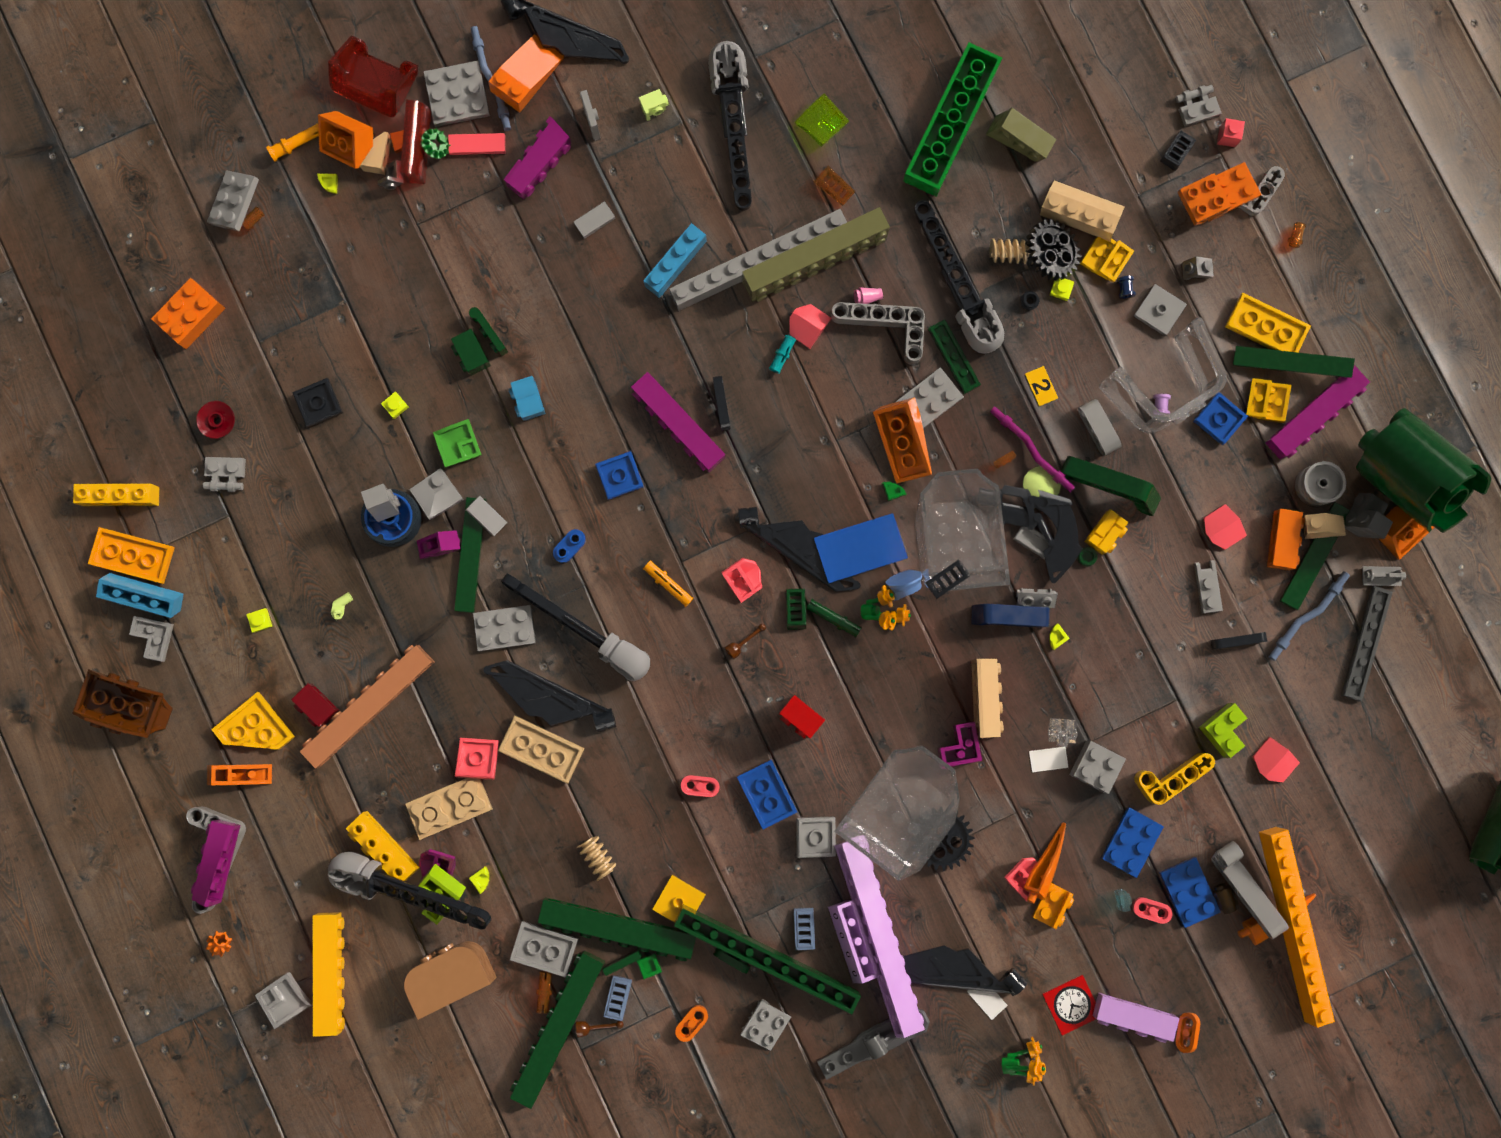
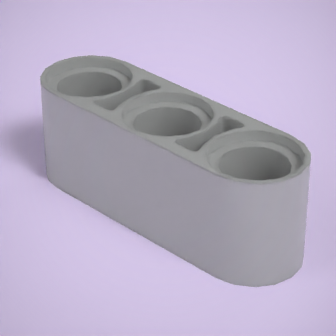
M1097 399L1078 407L1082 421L1103 456L1122 447L1117 433Z

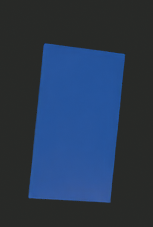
M893 513L814 538L828 583L908 558Z

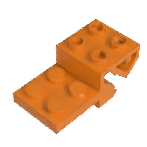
M1245 162L1218 175L1213 173L1178 191V195L1194 226L1224 216L1225 213L1262 195Z

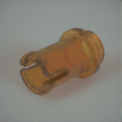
M254 207L244 218L242 225L249 231L254 228L253 226L265 214L258 207Z
M1296 222L1293 225L1291 237L1288 238L1290 247L1299 248L1303 244L1302 238L1306 224L1302 222Z

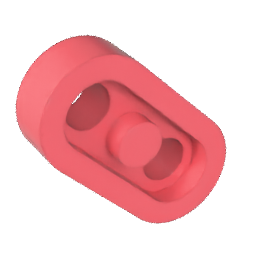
M689 775L683 778L681 789L687 795L713 797L719 792L720 785L712 777ZM689 781H692L694 783V788H688L687 783ZM709 783L714 786V789L711 791L706 788V785Z
M1139 897L1132 904L1134 914L1141 918L1161 924L1169 922L1172 918L1171 908L1164 903ZM1144 904L1145 908L1140 911L1139 905ZM1160 909L1163 910L1162 916H1158V911Z

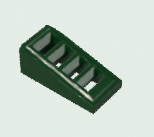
M786 589L787 630L806 629L805 589ZM790 596H801V599H790ZM790 604H802V606L790 607ZM791 612H802V614L791 615Z

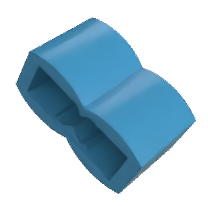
M533 376L511 382L512 388L509 389L512 400L516 399L517 406H514L518 417L525 421L545 414Z

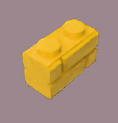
M1109 509L1084 542L1102 555L1107 552L1111 553L1117 545L1114 543L1118 537L1122 538L1127 532L1126 526L1128 521Z

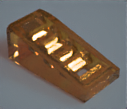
M829 165L813 181L842 206L855 193ZM828 175L829 179L825 182L823 179ZM832 180H834L835 183L833 184L832 187H830V186H829L830 182H831ZM838 185H840L841 188L836 193L834 190ZM846 190L847 193L841 198L839 195Z

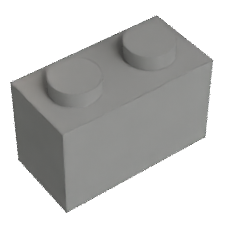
M384 484L361 492L366 509L377 522L400 514L398 510L400 503L397 496H394L392 490L387 489Z

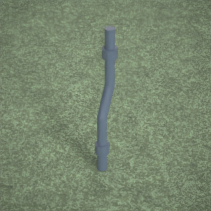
M473 26L470 28L473 37V49L477 53L480 69L489 81L493 74L487 66L483 51L485 48L484 43L480 39L478 27ZM495 95L498 105V116L501 118L504 131H509L511 126L508 118V107L505 106L503 100Z
M1343 571L1337 581L1331 584L1328 588L1329 592L1318 607L1297 618L1285 635L1278 639L1276 647L1268 656L1271 660L1275 661L1281 652L1287 649L1290 645L1289 641L1301 625L1322 614L1333 598L1340 594L1343 589L1342 586L1350 577L1347 572Z

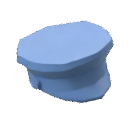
M906 570L891 576L885 584L893 591L894 601L920 590L922 587V573L916 570Z

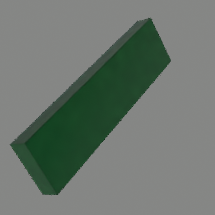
M944 319L929 327L928 331L962 393L966 394L980 387L981 383L946 320Z

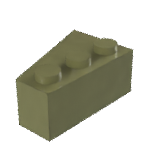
M1014 108L996 115L986 133L987 136L1037 162L1047 158L1056 141V138Z

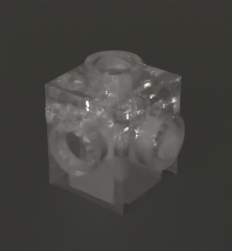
M1050 718L1048 741L1056 742V746L1068 747V743L1076 744L1078 735L1077 720Z

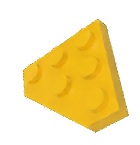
M260 692L255 693L211 729L223 745L281 749L295 737Z

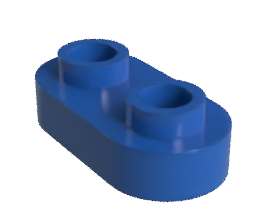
M578 529L569 531L554 548V558L560 563L569 562L584 546L586 542L584 533ZM575 535L579 537V540L577 542L572 541V538ZM561 550L566 551V554L564 556L559 555V552Z

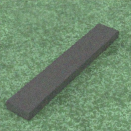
M1376 586L1371 587L1341 693L1343 697L1362 702L1392 591Z

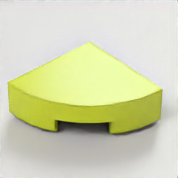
M317 174L322 187L330 193L337 194V174Z
M1058 623L1054 625L1049 635L1050 646L1053 650L1070 639Z
M486 866L469 878L480 894L485 891L489 883V871Z

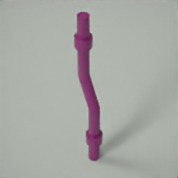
M994 406L990 413L1001 421L1000 424L1003 427L1009 428L1025 443L1035 462L1053 477L1052 480L1057 484L1060 483L1071 493L1075 486L1064 477L1065 475L1060 470L1057 471L1040 456L1031 438L1012 422L1013 419L1011 417L1005 416Z

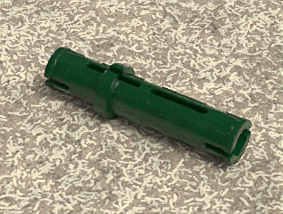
M811 599L806 610L837 626L838 630L842 629L855 638L862 628L849 621L845 615L842 617L814 599Z

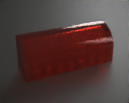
M406 99L400 173L406 183L425 184L428 154L422 147L421 138L423 133L430 129L431 111L427 105Z

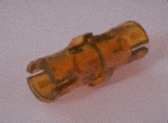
M540 971L539 989L536 990L538 995L536 1012L542 1013V1005H544L543 1012L549 1013V996L552 995V990H550L552 973L546 971V979L544 980L545 973Z

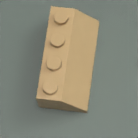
M1054 180L1045 198L1040 215L1111 241L1124 206Z
M997 659L971 660L973 712L978 738L1001 737V733L1004 731L1003 721H1000L1003 705L1002 702H999L1002 685L1001 682H998V675L1001 674V665L997 663Z

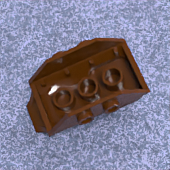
M88 669L72 714L90 722L92 727L102 729L103 726L109 728V732L118 735L122 732L148 738L151 733L166 728L173 707L166 702L163 693L139 686V682L127 679L126 682L120 680L121 676L113 673L105 675Z

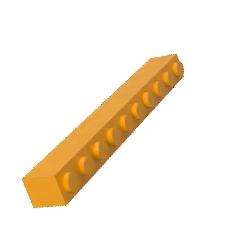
M1273 827L1260 831L1259 836L1277 910L1289 926V929L1283 932L1304 1022L1317 1028L1335 1022L1289 830Z

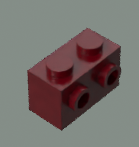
M307 683L291 699L295 703L293 705L294 708L301 714L304 712L309 717L307 719L308 722L314 727H322L327 724L340 711L311 683Z

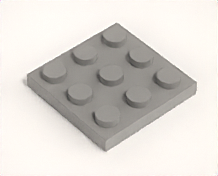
M479 61L424 71L435 127L490 116Z

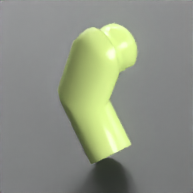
M349 592L333 601L331 615L334 619H341L344 615L345 605L353 601Z

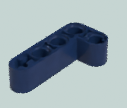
M977 604L971 607V625L1049 627L1050 623L1049 607Z

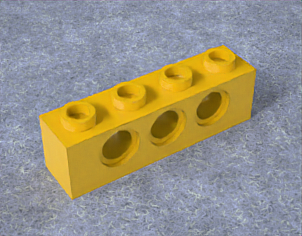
M74 484L73 503L81 506H159V487L153 484Z

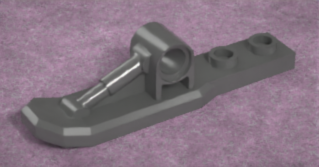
M918 1008L919 1013L924 1019L923 1026L925 1030L905 1038H896L889 1017L859 1033L851 1043L818 1059L817 1062L826 1080L861 1061L878 1059L891 1049L926 1033L930 1021L925 1011Z

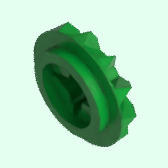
M437 128L425 131L421 138V144L424 151L430 157L440 159L449 153V146L451 145L448 144L449 137H446L443 134L444 131H439ZM437 139V142L440 143V145L436 147V144L431 141Z

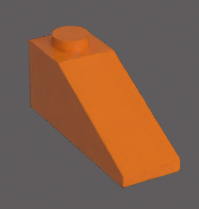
M272 764L207 765V785L272 784Z

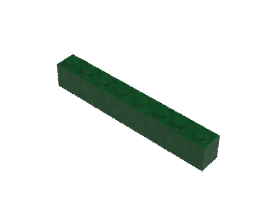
M547 897L543 899L538 923H541L542 927L547 929L557 927L561 928V932L572 934L574 931L580 933L581 937L591 938L595 936L599 937V941L610 943L612 940L618 942V945L622 947L633 945L637 946V950L649 952L650 949L657 951L656 954L660 956L675 955V959L681 961L691 959L696 940L695 936L681 929Z
M584 951L582 955H577L573 963L576 967L573 973L569 971L564 981L567 985L564 991L560 989L555 999L558 1003L555 1009L551 1007L546 1017L549 1021L546 1027L542 1025L537 1035L540 1039L537 1045L533 1043L528 1053L531 1057L528 1063L524 1061L519 1071L522 1074L519 1081L515 1080L510 1088V1091L513 1092L510 1099L532 1109L605 960L587 951Z

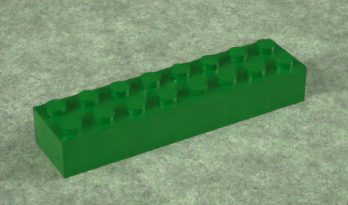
M968 42L908 166L903 182L937 197L996 75L1002 57Z

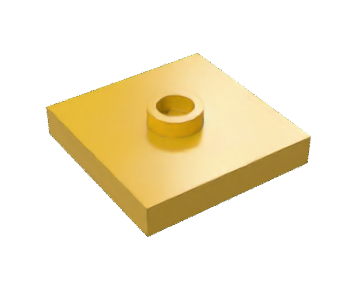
M672 875L652 910L675 922L683 904L697 911L706 894Z

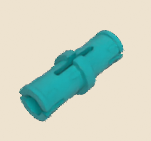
M785 335L781 346L775 352L776 355L769 370L780 374L785 361L790 357L789 353L796 342L795 338Z

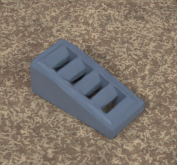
M794 908L795 950L815 949L813 908ZM810 914V918H798V915ZM798 923H810V926L799 927ZM799 931H810V934L799 935ZM810 939V943H799V940Z
M613 975L603 1017L623 1021L632 979ZM615 983L627 985L626 989L616 987ZM616 991L624 993L625 995L624 997L614 995L613 992ZM613 999L621 1001L623 1003L622 1005L611 1003V1001ZM610 1008H614L621 1010V1012L617 1013L609 1010Z

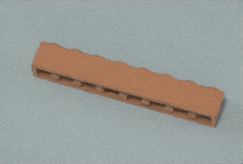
M420 645L408 647L404 651L405 656L403 658L394 660L389 665L390 669L386 673L384 671L375 678L376 682L372 686L367 685L360 692L362 695L357 700L353 698L346 704L347 709L345 711L336 713L331 718L333 722L328 726L326 724L317 731L318 735L314 739L309 738L302 745L304 748L300 753L315 769L320 768L435 663Z

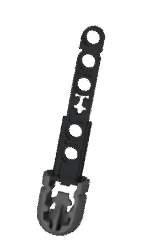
M723 41L717 43L709 55L708 64L712 81L711 89L712 93L719 95L724 138H728L732 181L735 190V205L739 210L745 211L752 205L744 137L747 136L743 92L749 88L748 79L746 78V59L739 45L731 41ZM719 63H723V68L720 69ZM736 70L739 71V83L733 84V82L726 83V85H720V76L717 73L721 72L725 78L733 77V73ZM729 105H736L738 107L737 112L734 114L729 113L727 110ZM732 123L739 124V131L732 132L729 128ZM735 142L742 145L739 146L740 155H736V149L732 147L735 145ZM742 160L744 167L737 169L734 167V162ZM744 178L747 182L746 186L738 187L736 185L737 179ZM740 197H747L749 203L746 206H741L738 203Z
M926 200L917 202L914 214L919 224L922 223V230L942 268L941 273L960 309L956 314V319L962 325L961 329L969 345L979 353L985 354L995 351L1004 341V329L996 311L992 310V303L989 299L981 300L963 263L959 261L938 218L935 217L931 204ZM925 206L928 212L921 214L918 212V207ZM933 222L936 225V229L929 230L926 228V224ZM941 238L944 240V245L936 246L934 240ZM945 254L947 255V257L951 256L950 262H948V260H943ZM956 270L961 274V277L953 279L950 273ZM960 287H966L969 290V294L961 295L958 290ZM982 309L984 317L988 321L980 318L974 321L975 327L973 328L968 315H976Z
M508 573L501 580V583L508 589L599 648V658L606 663L610 662V665L627 680L637 681L647 674L650 667V658L646 652L625 640H620L614 633H610L605 638Z
M353 852L340 853L331 860L328 866V878L334 887L356 896L361 894V897L367 900H371L377 893L457 922L469 923V926L480 930L485 929L491 922V915L486 910L475 906L472 907L467 903L383 874L381 862L370 861L369 858Z

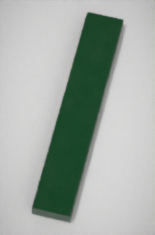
M1236 346L1233 365L1352 378L1355 358Z
M466 497L454 611L475 613L484 527L466 511L469 505L476 499Z
M1334 502L1327 513L1343 516L1345 522L1350 510ZM1338 536L1313 538L1279 600L1281 603L1296 611L1299 610Z

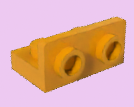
M1051 883L1045 900H1039L1032 917L1056 930L1058 926H1062L1065 920L1063 915L1066 909H1070L1073 904V894Z

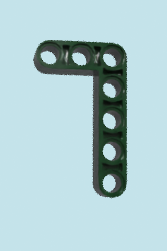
M1067 456L1061 472L1065 475L1064 477L1069 480L1132 500L1138 511L1149 516H1154L1161 500L1159 493L1152 483L1085 460Z

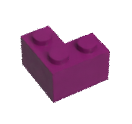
M975 722L953 725L956 744L937 748L940 765L943 768L982 761Z

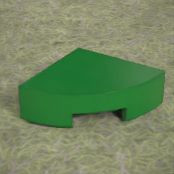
M892 482L882 483L888 501L906 495L905 490L898 484Z

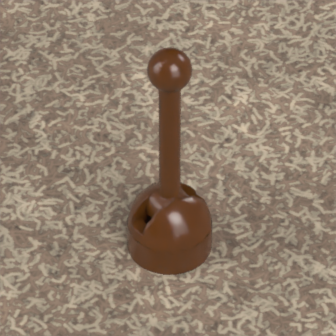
M760 624L758 629L739 644L732 642L724 647L727 653L733 659L737 658L741 653V646L760 631H764L766 629L765 624Z
M576 1021L577 1038L587 1036L590 1030L613 1027L621 1029L624 1023L617 1021L612 1024L590 1026L586 1021Z

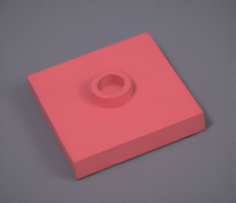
M460 738L455 777L495 780L499 740Z

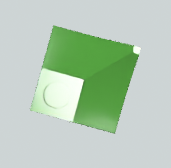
M469 419L433 432L445 468L482 456Z

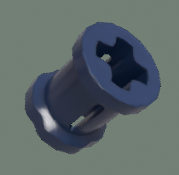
M1134 276L1117 278V283H1119L1120 299L1136 296L1132 282Z

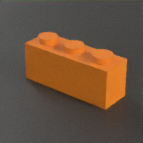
M1287 509L1274 511L1267 567L1290 571L1298 566L1300 561L1298 548L1302 544L1300 533L1304 526L1303 512Z

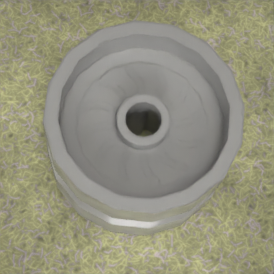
M1326 461L1306 467L1299 472L1295 480L1297 496L1305 504L1315 507L1336 501L1342 496L1346 488V478L1343 471L1334 463Z

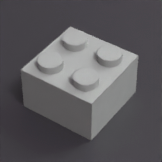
M1086 740L1069 775L1103 793L1109 794L1126 759L1093 741Z

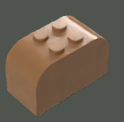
M470 941L461 942L455 946L453 943L448 944L438 951L439 954L436 955L435 952L424 956V958L420 959L421 963L407 974L404 989L418 1020L490 985L497 978L484 949L479 944Z

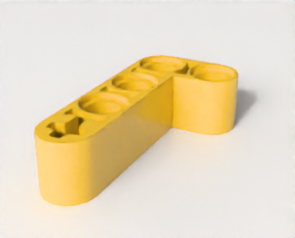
M1198 753L1161 780H1158L1152 772L1141 770L1135 774L1134 781L1150 803L1162 805L1209 772L1215 765V759L1211 754ZM1202 758L1206 759L1205 765H1200L1203 762ZM1187 768H1190L1192 771L1189 778H1186L1184 774ZM1147 774L1149 782L1144 785L1141 779L1143 775ZM1174 779L1176 787L1171 790L1169 781ZM1156 790L1160 792V799L1157 801L1153 798V793Z

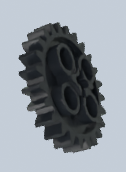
M1052 219L1044 220L1033 226L1034 228L1029 230L1030 234L1026 236L1029 241L1025 242V245L1029 247L1025 252L1030 253L1027 259L1033 260L1031 267L1036 265V273L1042 271L1041 277L1047 275L1048 280L1054 278V281L1063 280L1072 275L1077 270L1076 266L1080 264L1077 259L1081 258V255L1077 254L1081 248L1076 247L1079 241H1074L1073 239L1075 234L1070 235L1071 229L1065 230L1064 223L1059 226L1058 220L1054 223Z
M940 807L939 812L932 808L931 815L925 811V819L919 816L921 824L914 823L918 830L911 831L916 834V837L911 838V841H915L917 844L912 846V849L918 848L919 851L915 855H922L923 857L920 862L927 860V867H930L933 863L935 864V870L938 869L939 865L942 866L943 871H945L946 865H949L950 869L953 870L954 863L960 867L959 860L962 859L966 862L967 860L964 855H971V852L967 849L968 847H974L973 844L969 843V840L975 839V837L969 836L973 829L966 828L970 822L963 823L965 816L962 815L958 818L957 810L951 814L950 808L946 812L943 811L942 807ZM944 819L951 822V828L947 831L940 828V822ZM933 823L937 825L943 836H948L946 841L953 851L952 854L948 852L943 842L939 843L937 841L939 836L932 826ZM926 830L934 832L935 837L933 840L927 841L924 839L923 834ZM955 836L960 837L962 840L961 846L957 848L953 847L950 843L951 839ZM936 847L945 849L943 857L938 858L934 855Z

